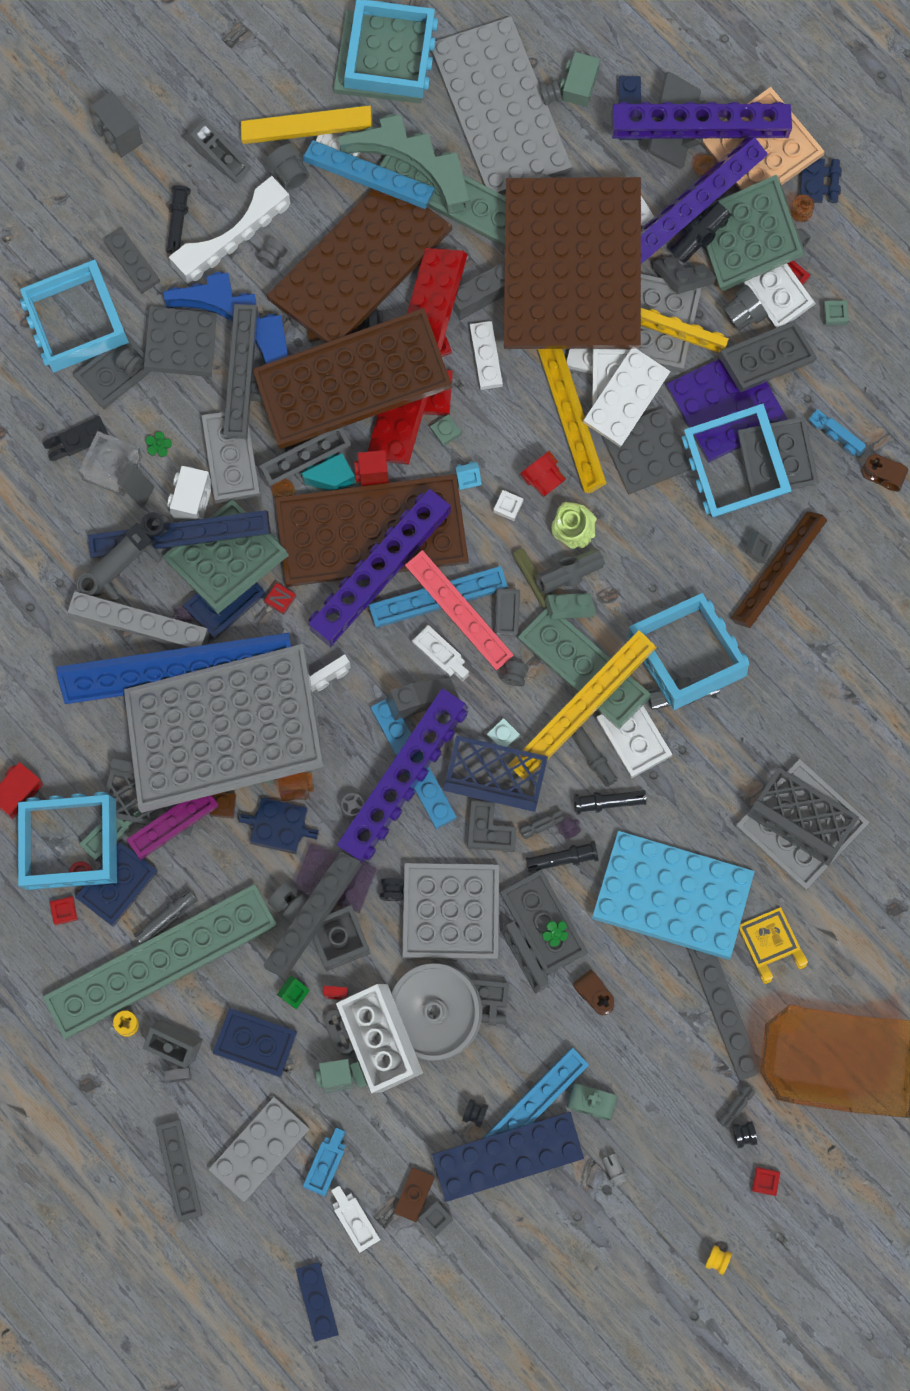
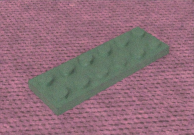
M547 608L518 636V640L577 693L611 659L567 619H550ZM629 676L597 710L614 726L620 729L651 698V693Z

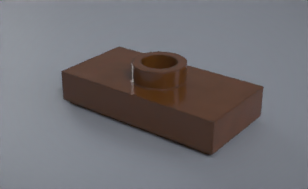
M412 1167L394 1214L417 1223L435 1176Z

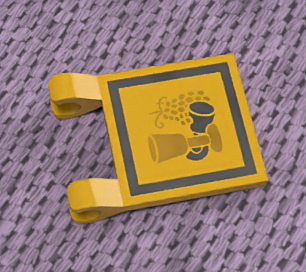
M781 907L740 924L739 931L764 984L770 983L773 979V975L767 965L789 955H793L798 969H803L807 966V958L802 952Z

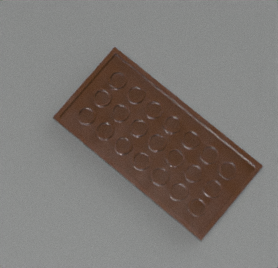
M372 189L267 294V300L324 343L347 336L421 263L425 248L434 249L452 231V225L427 207L423 209Z
M424 308L253 369L279 449L453 388Z
M456 474L275 498L280 543L289 555L283 560L286 587L343 580L347 576L350 578L355 572L356 565L362 559L365 561L371 555L369 552L376 543L380 544L386 538L384 535L391 526L396 527L400 522L401 515L407 509L411 510L415 505L416 498L422 492L425 494L429 489L451 505V513L408 562L423 550L437 567L468 564L469 559ZM423 512L418 515V518L425 520L430 515ZM407 529L403 532V535L409 537L415 532ZM397 546L388 548L390 553H397L400 550ZM375 563L373 565L375 570H382L385 567L382 563ZM405 565L399 570V572L408 571Z

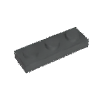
M123 228L104 239L105 245L141 294L160 283L159 277Z
M514 921L507 924L501 933L536 994L544 990L549 984L547 973L543 968L539 967L534 950L528 947L525 942L523 930L519 926L517 927Z

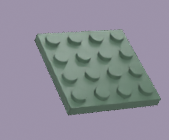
M346 10L334 93L421 104L422 98L344 88V77L354 11ZM364 15L356 73L418 81L426 23Z
M777 175L718 200L732 216L715 232L714 240L706 247L722 291L805 256L787 199ZM716 202L710 204L697 217L701 218Z
M232 499L210 518L247 512ZM268 534L173 547L162 557L219 614L289 555Z

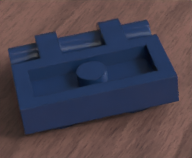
M818 159L801 171L800 202L822 203L823 195L829 196L830 203L838 202V195L841 194L839 177L842 176L839 159H832L831 167H824L825 159ZM824 177H830L829 186H824Z

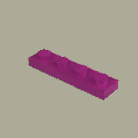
M212 795L179 803L126 839V841L141 861L218 808V803Z

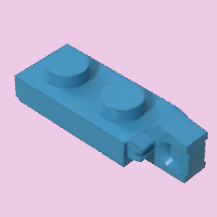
M818 409L811 415L809 423L815 429L825 430L826 436L833 442L839 441L844 445L843 449L851 456L856 455L859 458L864 454L866 444L833 418L827 417Z
M336 1128L331 1139L325 1137L324 1142L319 1147L303 1188L326 1197L345 1153L346 1145L341 1144L346 1133L344 1130Z

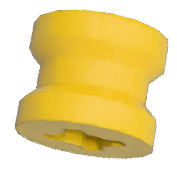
M121 1011L114 1017L113 1026L121 1036L130 1037L138 1031L139 1022L132 1012Z
M714 1245L705 1268H713L717 1270L718 1274L723 1276L732 1253L729 1251L723 1252L718 1246Z

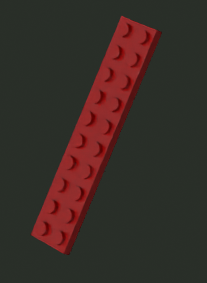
M425 248L407 314L422 308L425 309L436 343L441 352L468 254L461 250ZM428 397L378 414L367 452L385 450L387 462L409 465Z

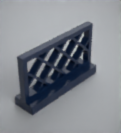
M456 735L443 791L536 812L548 756ZM460 741L470 743L475 752L463 759L458 752ZM474 744L483 747L477 750ZM486 747L492 748L497 755V758L487 764L479 754ZM497 750L505 751V753L499 755ZM508 753L516 754L520 761L519 764L511 769H508L502 759ZM476 754L483 767L472 773L465 761ZM520 755L527 756L528 758L523 761ZM458 756L461 761L455 764L456 757ZM532 758L542 760L540 770L532 775L525 762ZM500 760L506 772L494 778L487 766ZM462 763L469 775L462 780L452 778L454 767ZM523 765L529 777L517 783L511 771ZM485 768L492 781L485 785L478 784L473 775ZM509 774L515 786L509 790H503L496 780ZM539 774L538 781L536 782L533 777ZM471 777L474 783L465 780ZM529 779L536 786L534 797L525 795L519 787ZM494 782L497 788L488 785ZM517 788L520 793L512 792V790Z

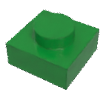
M290 975L277 993V996L297 1010L310 989Z

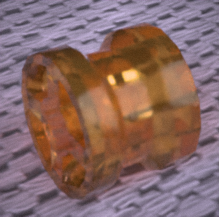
M799 195L793 200L791 214L797 222H806L812 217L815 204L810 196Z

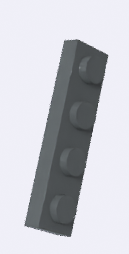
M177 1120L156 1126L178 1222L203 1216L181 1121Z

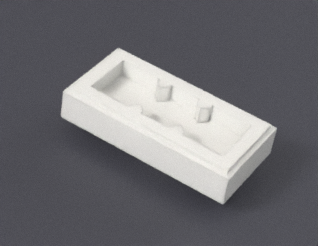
M570 349L567 358L569 369L593 374V350Z

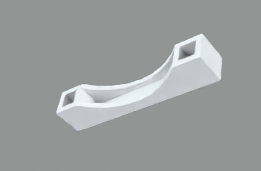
M271 176L255 189L248 211L231 230L209 241L184 244L169 256L171 267L187 284L199 280L207 269L218 265L222 257L233 253L244 240L251 239L255 231L260 227H266L278 213L282 214L290 205L289 194Z

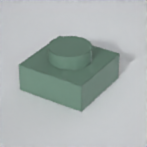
M847 300L824 302L825 326L848 325Z
M449 414L430 426V430L443 447L462 435L461 430Z
M359 1061L351 1064L352 1079L358 1088L368 1087Z

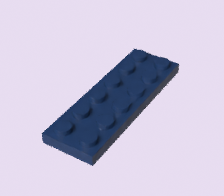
M569 1111L431 1154L445 1202L584 1159L573 1118Z

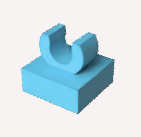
M470 461L467 465L461 466V464H458L455 467L459 490L482 485L477 462Z

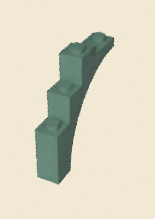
M401 114L387 115L379 119L380 128L370 127L362 132H348L338 137L339 148L342 152L347 154L357 152L377 153L396 158L415 168L434 185L444 202L448 214L470 210V199L457 152H445L435 157L429 133H418L407 138Z

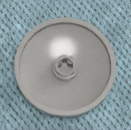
M432 963L410 970L395 985L391 994L418 1058L445 1060L455 1057L470 1046L477 1036L481 1025L482 1003L476 986L467 975L452 966Z

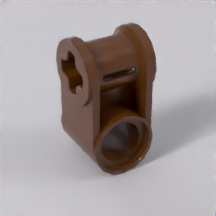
M873 454L867 458L861 472L865 479L879 484L888 490L898 492L902 488L908 468L902 463Z
M592 969L588 970L572 984L578 994L588 1002L597 1014L604 1016L613 1011L614 997ZM599 999L603 1001L608 999V1007L603 1005L599 1007Z

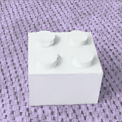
M182 466L180 473L177 472L175 474L174 486L176 488L174 494H170L167 504L170 507V514L173 517L174 523L204 519L212 491L209 472Z

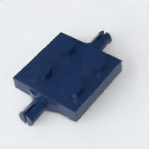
M261 798L259 810L255 816L241 813L239 823L249 824L253 827L250 844L297 854L299 843L303 837L317 840L319 830L306 828L305 826L308 811L306 807Z

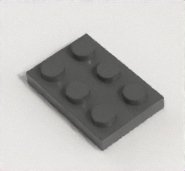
M127 333L125 334L129 343L99 354L74 374L75 379L103 410L151 372L144 371L145 353ZM127 348H130L135 356H140L144 360L139 371L132 377L127 376L125 370L118 369L115 366L118 356Z

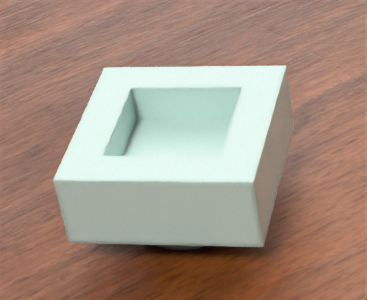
M503 718L487 733V737L494 744L509 747L520 737V734Z

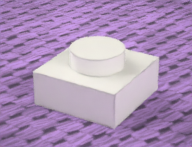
M502 490L493 513L515 521L524 499Z

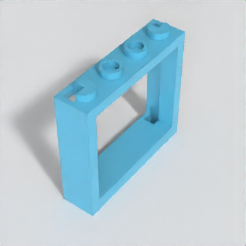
M356 0L344 88L423 98L424 89L428 90L430 77H426L427 70L431 71L433 57H429V53L434 51L436 38L432 37V33L437 31L438 18H434L435 9L371 0ZM364 15L426 23L418 81L356 73Z
M96 260L20 289L23 299H20L23 310H28L30 316L26 317L31 330L35 329L37 332L33 337L38 348L42 347L44 350L40 355L45 366L50 365L53 373L129 343ZM94 279L114 332L54 356L34 302Z
M764 404L684 430L686 435L681 437L685 449L690 448L693 457L689 458L692 471H698L700 479H697L696 483L699 492L705 493L707 501H704L703 505L707 515L711 514L715 518L792 492ZM757 414L780 488L717 508L693 435Z
M703 593L629 626L628 638L630 640L639 630L645 635L700 610L734 665L679 690L654 650L644 661V664L673 711L747 676L749 666L747 656L744 653L741 654L735 637L728 634L724 620L721 617L718 618L713 603L710 599L707 600Z
M96 792L94 796L73 794L71 798L50 796L49 800L27 798L26 802H18L19 887L25 890L117 883L115 798L108 795L107 792ZM102 805L103 870L31 876V811Z

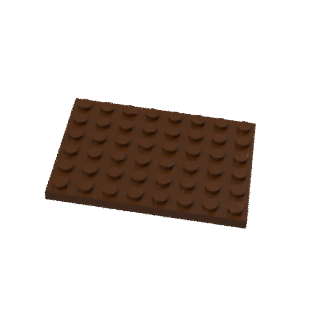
M641 177L506 178L504 349H641Z

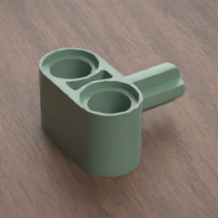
M573 1084L567 1108L601 1119L611 1120L618 1097L591 1087Z

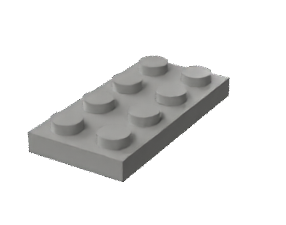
M225 412L201 415L215 503L260 496L250 427L248 426L247 439L225 438L223 436Z
M273 1097L208 1170L245 1203L310 1129L280 1101Z

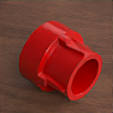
M550 450L519 474L528 486L531 484L536 488L542 497L566 480L556 465L558 460Z

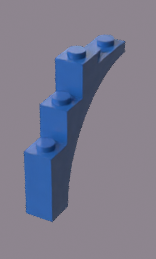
M215 272L210 276H206L207 285L194 284L182 289L174 287L163 292L166 308L185 307L202 309L217 313L233 322L234 304L257 305L255 294L242 293L237 297H233L229 273ZM269 314L263 318H259V315L257 316L255 345L260 351L265 364L288 357L281 315Z

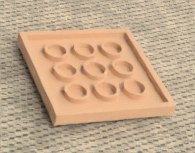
M770 87L747 104L752 102L772 104L783 101ZM792 112V131L789 138H756L768 155L735 183L740 191L774 175L779 177L781 185H783L824 156V150ZM741 117L744 121H750L746 117ZM763 117L766 121H772L768 117ZM745 138L703 139L702 144L718 162Z

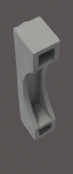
M74 591L67 612L72 621L93 627L112 628L134 633L175 649L207 645L210 637L208 629L205 627Z

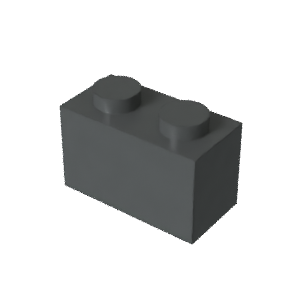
M160 1019L150 1027L143 1049L186 1069L195 1061L203 1039Z

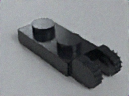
M100 416L58 434L59 436H53L45 440L43 446L45 449H50L63 444L64 448H59L48 456L50 461H56L65 456L74 455L110 437Z

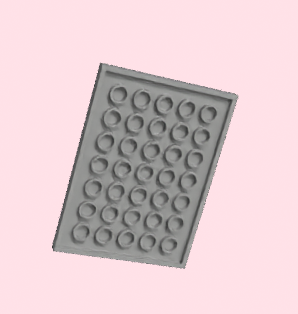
M303 644L124 689L138 809L141 813L325 767L306 650Z

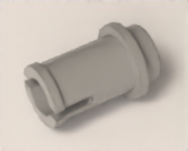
M612 1154L609 1156L610 1158L605 1157L602 1159L611 1178L609 1182L613 1183L614 1187L628 1181L626 1178L628 1174L624 1173L617 1154Z

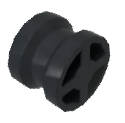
M396 878L381 879L380 885L383 887V890L380 893V899L384 901H402L403 894L401 893V888L404 886V880Z
M470 1098L462 1121L466 1123L469 1121L473 1122L475 1126L480 1128L489 1105L485 1103L480 1105Z
M748 1121L745 1125L741 1126L739 1124L733 1125L734 1139L738 1149L743 1148L746 1144L757 1145L756 1131L752 1121Z

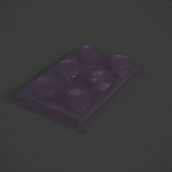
M310 844L294 884L298 891L311 895L338 854ZM362 862V866L336 903V905L344 908L352 905L353 910L358 913L361 912L377 868Z

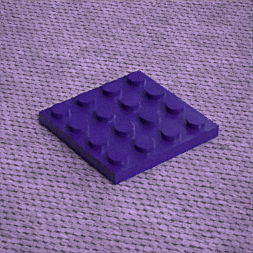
M720 358L666 384V388L688 428L760 404H764L770 423L788 420L767 382L740 393ZM757 414L693 436L709 463L740 448L737 435L738 430L760 426Z

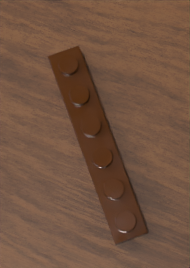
M806 512L730 619L735 624L751 628L753 623L756 622L761 612L827 522V519L822 514Z

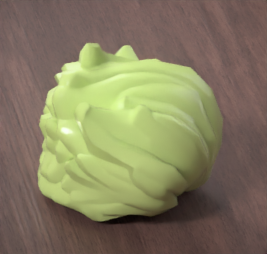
M562 502L561 506L557 509L555 520L552 522V534L570 548L575 549L578 546L584 548L591 542V538L595 537V522L597 518L584 505Z

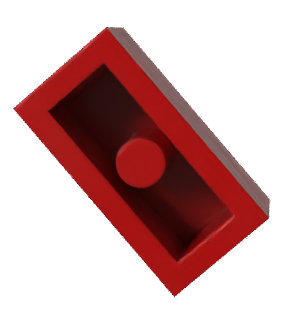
M385 450L358 453L359 461H354L356 482H361V486L389 483Z
M20 762L7 770L6 777L0 783V810L12 820L18 814V802H26L27 798H33L44 785L35 774Z

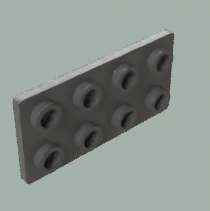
M671 72L665 73L658 104L664 102H672L673 104H684L686 102L706 104L708 102L705 100L699 102L701 94L699 88ZM655 117L654 121L659 122L661 119ZM675 117V120L677 121H684L680 117ZM697 117L699 121H706L702 117ZM650 139L648 152L681 169L684 168L688 149L702 144L703 139Z

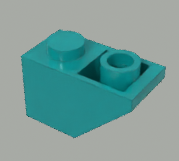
M342 453L339 455L333 454L327 457L323 463L317 466L315 464L311 465L301 473L305 485L325 491L345 489L356 483L355 475Z

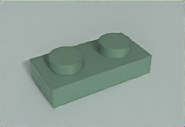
M590 593L547 595L545 599L550 619L594 617L596 613Z

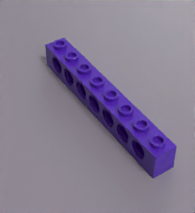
M627 102L613 104L611 111L612 139L789 138L792 131L791 104H784L783 102H774L772 104H762L760 102H752L750 104H740L738 102H730L728 104H718L716 102H708L706 104H696L694 102H686L684 104H673L672 102H664L662 104H651L649 102L629 104ZM636 117L639 119V121L635 122L632 121L630 118ZM658 117L661 119V121L657 122L654 121L652 118ZM675 117H680L684 121H677L675 120ZM697 117H702L706 121H699ZM719 117H724L728 121H721ZM741 117H746L750 121H744ZM763 117H768L772 121H766Z
M755 137L745 138L641 228V264L768 155Z
M431 489L425 494L422 492L416 498L414 507L411 510L407 509L401 515L397 526H391L384 535L386 538L380 544L376 543L369 553L371 555L365 561L362 559L356 565L353 575L350 578L348 576L344 578L336 594H330L324 602L325 606L320 611L316 610L309 618V630L330 648L450 515L451 505ZM425 512L430 516L422 520L418 518V515ZM407 529L415 532L409 537L403 535V532ZM391 546H397L400 549L397 553L388 552V548ZM375 563L385 565L382 570L373 569ZM363 579L370 582L366 587H360L357 583ZM347 596L355 599L351 604H344L342 600ZM335 613L339 615V618L336 621H329L327 619L328 615Z
M443 688L441 689L338 842V847L363 864L366 860L369 861L376 852L374 847L379 840L383 841L389 833L388 826L392 820L396 821L403 811L401 807L405 801L409 802L416 792L415 786L419 781L422 782L429 772L427 768L432 761L435 763L442 753L440 749L443 744L450 742L455 734L454 728L458 722L461 724L467 717L468 711L466 710L468 706L466 703ZM441 714H449L450 719L447 723L441 724L438 722ZM429 733L437 734V738L433 743H426L425 741ZM417 752H422L424 755L423 760L419 763H414L412 761L413 755ZM410 772V779L407 782L402 783L399 781L401 773ZM389 792H397L395 801H386V796ZM377 811L384 812V817L380 822L373 821V815ZM365 830H369L371 833L370 839L365 842L360 841V834Z

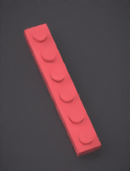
M423 550L405 565L408 571L495 671L514 656Z

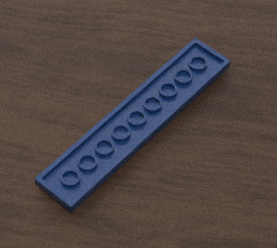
M289 633L58 666L56 667V672L64 703L70 704L124 696V689L288 648L291 647Z

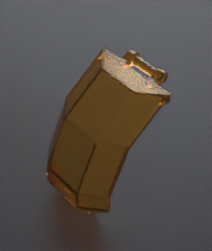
M790 1004L765 1024L759 1072L778 1101L850 1113L910 1118V1020L863 1017Z

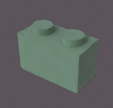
M578 52L574 53L573 60L569 59L566 66V72H568L567 79L563 78L561 82L562 101L588 107L600 68V58Z
M348 1059L319 1063L320 1070H316V1079L319 1088H323L325 1093L354 1089Z

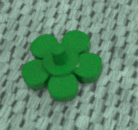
M156 432L155 438L148 436L145 441L150 446L147 452L151 456L156 455L158 451V456L165 457L168 453L167 449L172 446L171 440L164 439V433Z
M551 920L546 924L548 930L542 933V938L545 941H549L552 947H556L559 945L560 940L565 941L568 938V933L565 931L567 924L562 920L557 924Z

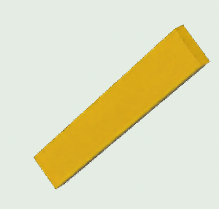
M370 105L241 121V141L243 144L365 130L373 127L372 108Z

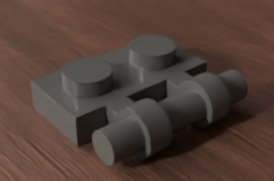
M470 979L479 992L482 1006L490 1007L489 1013H482L481 1022L488 1023L490 1026H496V1024L505 1025L506 1015L497 1014V1007L507 1008L509 983Z

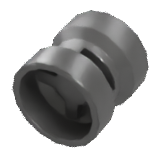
M270 238L265 244V250H261L257 255V259L267 268L275 270L279 265L278 260L283 258L288 251L282 243Z

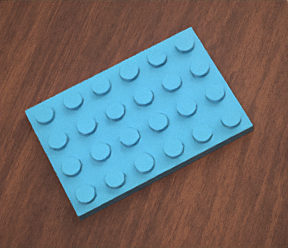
M618 831L592 919L730 960L755 871Z

